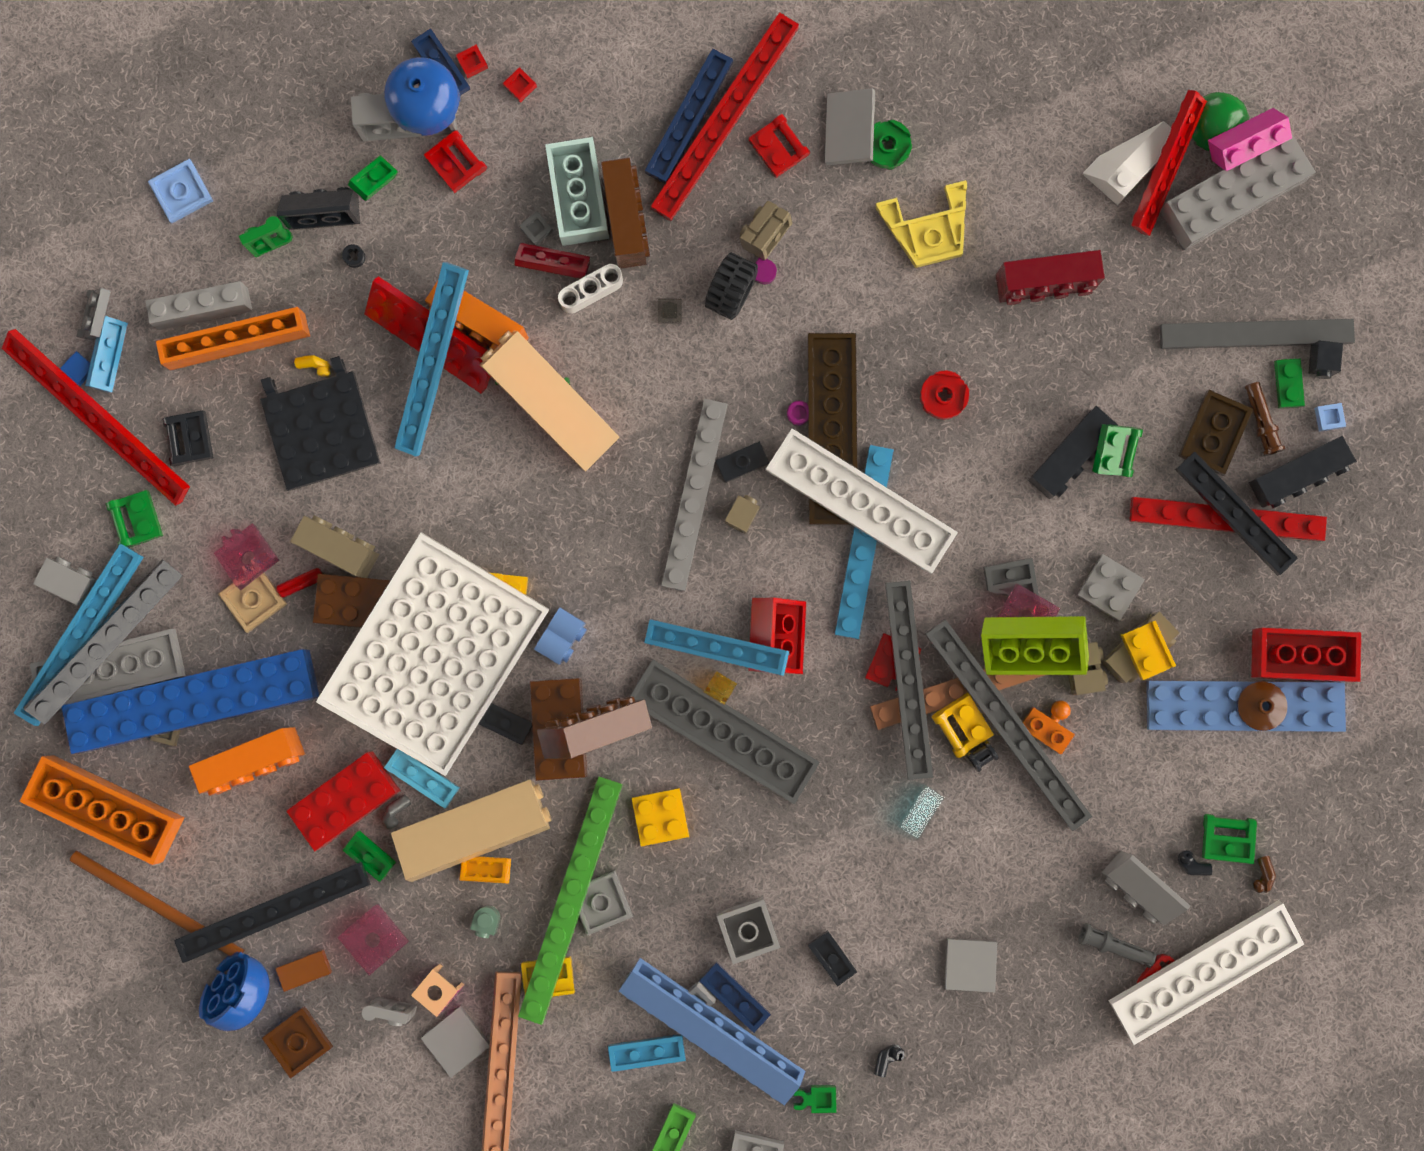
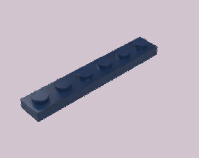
M712 48L646 167L645 174L666 184L733 64L732 58Z

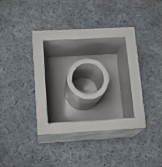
M763 896L717 912L716 916L733 964L780 948Z

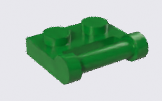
M276 216L269 217L266 220V224L259 227H250L244 231V234L239 235L242 245L256 258L290 243L293 238L292 233L288 229L283 228L282 222ZM276 233V234H277L276 237L272 238V237L270 236V235Z
M1102 424L1092 472L1096 474L1133 477V461L1143 429ZM1126 435H1129L1124 461L1121 467L1119 465L1121 461Z
M148 490L105 503L107 511L111 512L119 537L118 546L122 544L130 548L163 536ZM120 508H127L135 537L129 538Z
M1205 814L1203 821L1202 858L1254 864L1257 832L1256 819L1238 820ZM1214 828L1245 830L1246 835L1245 837L1214 834Z

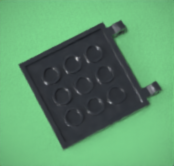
M340 356L330 358L336 373L335 377L278 393L275 380H272L271 377L261 379L262 387L267 397L260 400L287 491L381 464L355 373L353 371L347 373L344 360Z

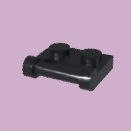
M204 410L162 418L163 426L167 430L171 458H169L170 466H180L214 458L207 416ZM178 424H181L185 455L180 453L176 429Z

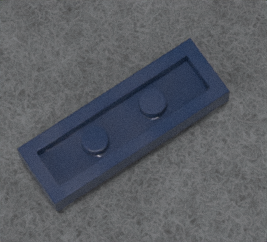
M431 28L411 41L421 57L436 60L451 72L458 86L460 96L470 90V86Z
M717 961L700 978L699 981L753 1033L771 1015Z

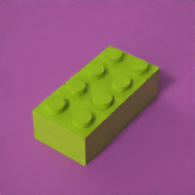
M1085 616L985 617L981 638L987 675H1087L1089 651Z

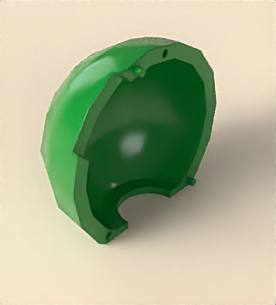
M1213 92L1203 96L1207 103L1192 138L1196 145L1206 151H1210L1208 140L1249 120L1245 104L1231 94Z

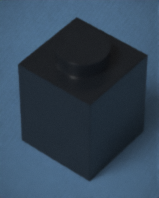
M1319 340L1312 344L1308 374H1316V378L1330 379L1335 374L1341 372L1343 343Z

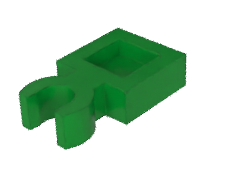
M811 1085V1093H806L803 1089H798L794 1093V1096L803 1097L801 1103H793L795 1110H803L807 1106H811V1113H837L835 1085Z

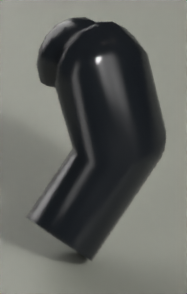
M1184 850L1178 855V863L1188 875H1212L1211 863H1197L1191 851Z
M890 1045L878 1053L874 1074L886 1077L889 1063L897 1060L902 1061L905 1056L904 1050L899 1045Z

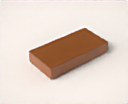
M324 949L276 968L284 992L332 973Z

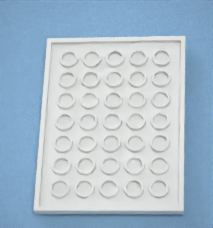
M421 532L316 703L446 776L549 609Z

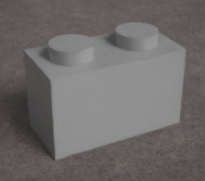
M58 556L56 560L46 558L33 584L75 605L81 606L97 579L91 577L93 573L82 567L76 570L70 567V561Z

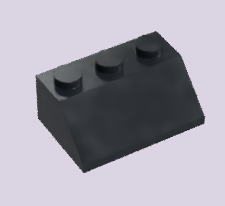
M348 187L337 188V191L317 189L313 193L293 191L289 195L281 196L277 208V217L289 230L360 224L359 198Z

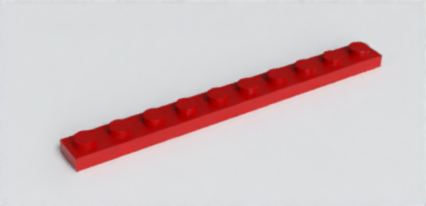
M778 13L654 200L651 210L670 222L673 220L798 31V23L784 14Z
M13 329L7 332L2 350L175 506L183 502L190 486L19 331Z

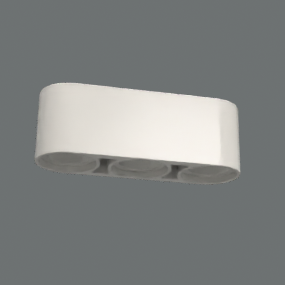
M608 264L563 288L558 294V301L562 310L570 314L576 313L618 290L623 284L621 269L614 264ZM611 273L618 275L617 280L614 282L606 281V277ZM588 285H595L597 287L594 293L589 294L585 292V288ZM568 296L576 298L575 303L572 305L564 304V300Z

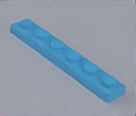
M651 619L649 620L644 642L784 676L789 651Z

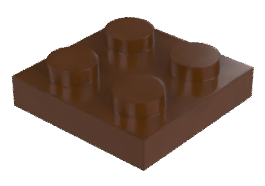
M305 1006L262 1037L290 1079L333 1047Z

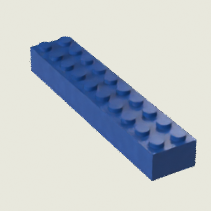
M301 649L63 705L62 711L71 754H79L319 697V691L310 650Z

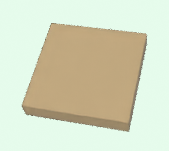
M259 565L218 593L246 633H249L287 605Z

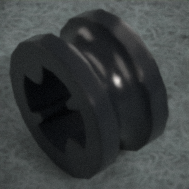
M348 245L342 252V258L349 267L358 268L365 262V253L358 245ZM353 251L356 254V251H358V260L354 261L352 259L349 261L351 258L350 252Z

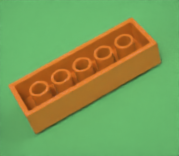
M55 755L41 757L19 801L151 865L164 861L185 818Z

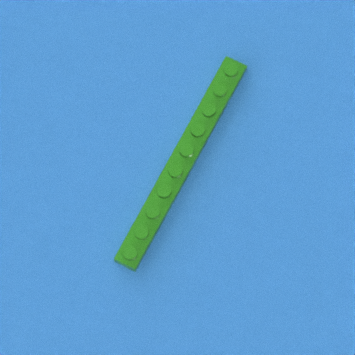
M598 777L518 1015L520 1018L540 1025L544 1023L623 784Z

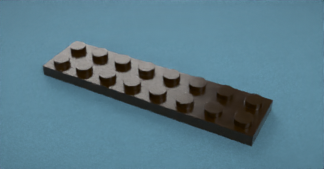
M808 333V439L858 469L856 333ZM809 498V525H851Z

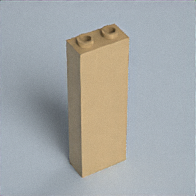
M514 330L512 333L507 331L498 340L501 344L495 350L490 348L481 357L483 362L480 366L586 472L620 437L518 331Z
M527 780L392 832L391 835L405 880L410 882L416 881L550 829L548 822L552 820L548 808H543L540 799L544 798L540 785H535L532 780Z

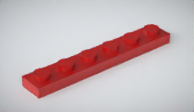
M1188 90L1184 100L1181 102L1176 120L1171 126L1170 134L1165 145L1162 147L1157 165L1152 171L1151 179L1146 190L1143 192L1137 212L1133 216L1131 226L1143 235H1151L1207 103L1197 91Z

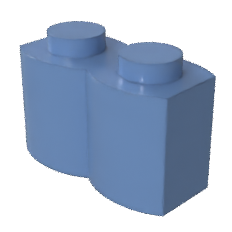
M559 608L534 650L559 665L563 661L567 663L574 652L571 649L575 640L580 642L587 629L583 628L586 623L564 609Z

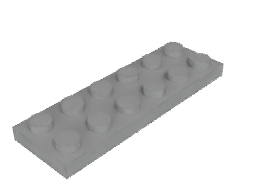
M168 629L122 641L64 705L186 676L176 629ZM47 660L30 664L33 681Z

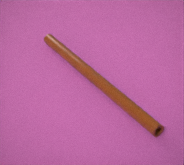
M75 851L71 856L70 862L186 931L192 933L205 927L79 851ZM234 943L218 949L228 956H232L235 952L244 953L245 951Z

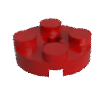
M947 370L938 371L923 383L920 391V401L926 413L937 419L948 420L958 416L967 406L969 388L957 373ZM943 389H946L947 394L951 395V398H947L946 401H942L941 397H938V393H941Z

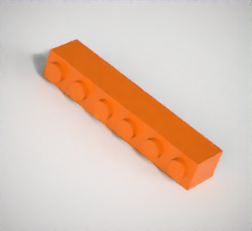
M294 307L158 340L156 345L160 364L169 370H175L310 337L305 313L299 307Z

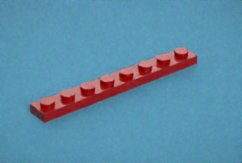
M1141 497L1131 498L1129 522L1234 532L1208 504ZM1251 509L1277 537L1325 541L1327 517Z

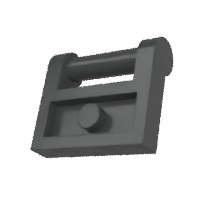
M103 288L94 291L87 290L86 298L88 300L81 329H78L76 337L87 340L100 338L110 290Z

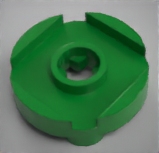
M895 120L875 123L873 161L870 162L879 168L888 170L902 165L908 159L912 149L909 130L902 123ZM889 139L892 140L894 148L885 149L882 141L888 142Z

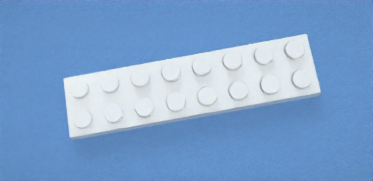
M791 429L766 468V471L929 574L933 573L958 533L794 429Z
M1278 900L1108 1001L1128 1038L1135 1045L1303 946L1304 943L1284 904Z

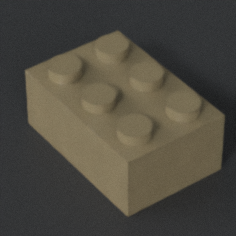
M313 515L312 519L306 516L302 518L290 541L291 543L357 577H368L379 556V553L374 551V545L358 537L355 541L352 540L354 535L337 526L332 530L333 524Z

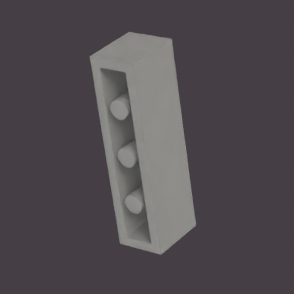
M241 281L145 300L149 324L158 330L252 311L249 290Z

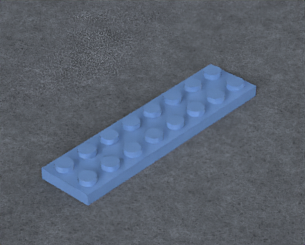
M1147 681V730L1259 731L1250 728L1242 721L1237 708L1240 693L1245 687L1254 682ZM1269 682L1279 687L1284 693L1288 708L1283 722L1276 728L1267 731L1346 732L1345 683ZM1266 701L1262 704L1263 710L1269 709V704Z

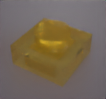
M716 671L704 693L725 705L737 683Z

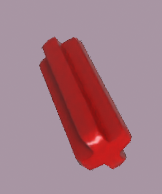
M320 568L312 569L277 585V592L280 597L285 598L317 583L318 574L323 573Z

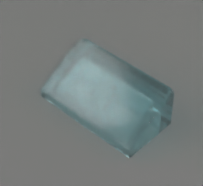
M923 784L897 826L918 839L944 797Z

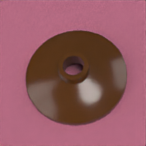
M1263 681L1254 682L1245 687L1240 693L1237 703L1238 713L1242 721L1250 728L1259 731H1267L1279 726L1285 719L1288 708L1286 697L1281 689L1272 683ZM1265 701L1269 704V709L1266 711L1262 708V704Z

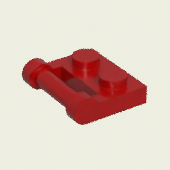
M783 114L777 116L771 123L748 139L775 178L811 153L807 146H803L786 123L787 119ZM778 128L795 150L796 154L790 156L774 134V131Z
M458 130L450 133L424 154L426 160L454 194L476 176H480L487 170L486 164L478 160L462 140L463 136ZM455 145L472 167L469 170H466L449 149L451 146Z

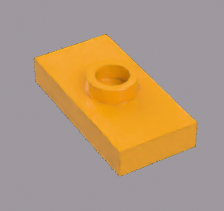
M475 857L462 862L459 880L509 884L511 859Z

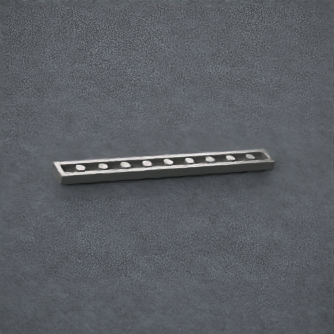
M943 619L925 633L926 637L1069 829L1074 831L1092 818V815L946 619Z

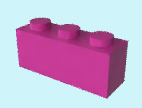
M1271 108L1208 140L1212 161L1225 171H1228L1292 139L1289 117L1275 108Z

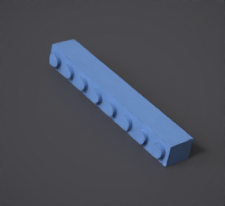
M640 958L626 977L619 992L627 999L638 1004L649 1014L654 1015L668 1027L686 1037L690 1042L702 1048L710 1056L718 1059L732 1071L747 1079L751 1084L757 1086L784 1106L800 1087L805 1074L802 1068L713 1007L706 1005L697 996L688 993V990Z

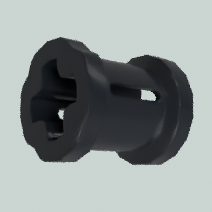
M987 740L983 742V746L972 753L968 752L966 754L977 772H980L982 770L981 767L990 761L999 759L996 751Z

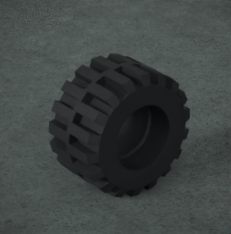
M730 252L723 259L713 277L705 298V308L733 320L741 311L753 287L758 273V265Z

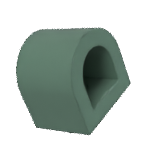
M489 905L481 907L474 914L470 929L475 930V935L481 938H489L490 935L494 936L497 933L500 922L499 911Z

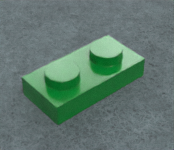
M380 155L351 178L348 186L366 202L397 176L398 171Z
M1301 358L1274 361L1278 409L1304 407Z
M360 830L354 834L342 850L356 863L363 862L365 870L378 882H381L396 864L394 859Z

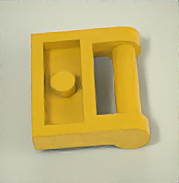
M966 693L932 715L935 724H939L952 745V752L956 758L965 756L969 750L994 735L969 693ZM951 715L954 716L967 738L962 743L947 720Z

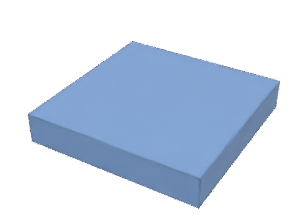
M190 158L148 181L170 223H174L213 202Z

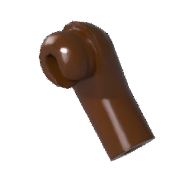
M1264 856L1257 859L1262 872L1260 880L1257 879L1253 883L1257 893L1269 892L1276 878L1270 857Z

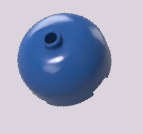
M415 57L401 62L391 71L385 84L384 98L391 117L400 128L427 136L441 132L454 121L460 102V92L453 75L444 65L430 58Z
M235 952L232 956L226 957L217 966L216 969L220 973L216 975L211 986L206 984L199 1004L200 1018L204 1019L206 1024L222 1031H235L250 1024L261 1012L269 994V976L262 963L247 954Z

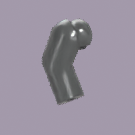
M405 794L387 806L381 818L382 824L385 823L387 829H392L398 825V819L395 816L411 805L410 800Z

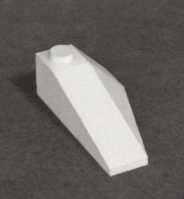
M1163 121L1096 158L1083 172V175L1118 206L1157 164L1162 147L1165 145L1170 134L1171 127Z

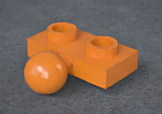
M1059 700L1052 704V715L1050 717L1032 706L1022 721L1032 736L1061 755L1075 736L1074 733L1058 723L1060 720L1068 718L1071 712L1069 704L1065 701Z

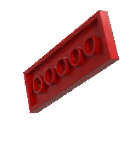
M378 276L372 281L364 315L420 352L430 311ZM454 328L443 368L480 394L486 390L491 377L480 366L483 362L481 357L488 350Z

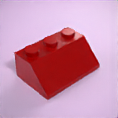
M774 597L752 598L750 642L789 651L785 669L787 674H803L806 601ZM748 668V671L765 672L761 670Z

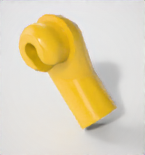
M315 355L296 357L294 360L297 369L313 367L317 369L318 376L327 377L330 375V363Z

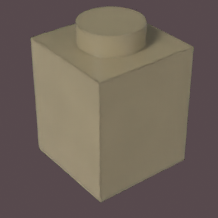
M738 495L725 519V524L746 535L760 509V506L756 505L758 501L748 495L744 497Z

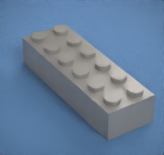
M1292 134V139L1228 171L1222 170L1169 200L1160 212L1183 250H1186L1306 182L1316 171Z

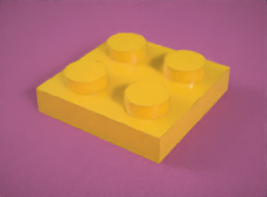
M680 788L632 798L641 847L689 837Z

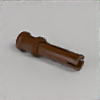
M1254 382L1246 385L1244 388L1246 389L1259 428L1256 434L1257 437L1261 438L1265 450L1263 455L1268 456L1281 452L1286 448L1281 444L1277 432L1279 427L1273 424L1260 385L1261 383Z

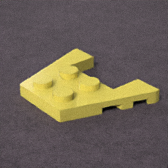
M966 180L945 186L944 190L950 210L903 221L897 198L876 203V210L915 268L958 258L963 255Z

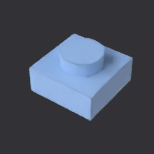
M1342 403L1314 408L1319 432L1346 427Z

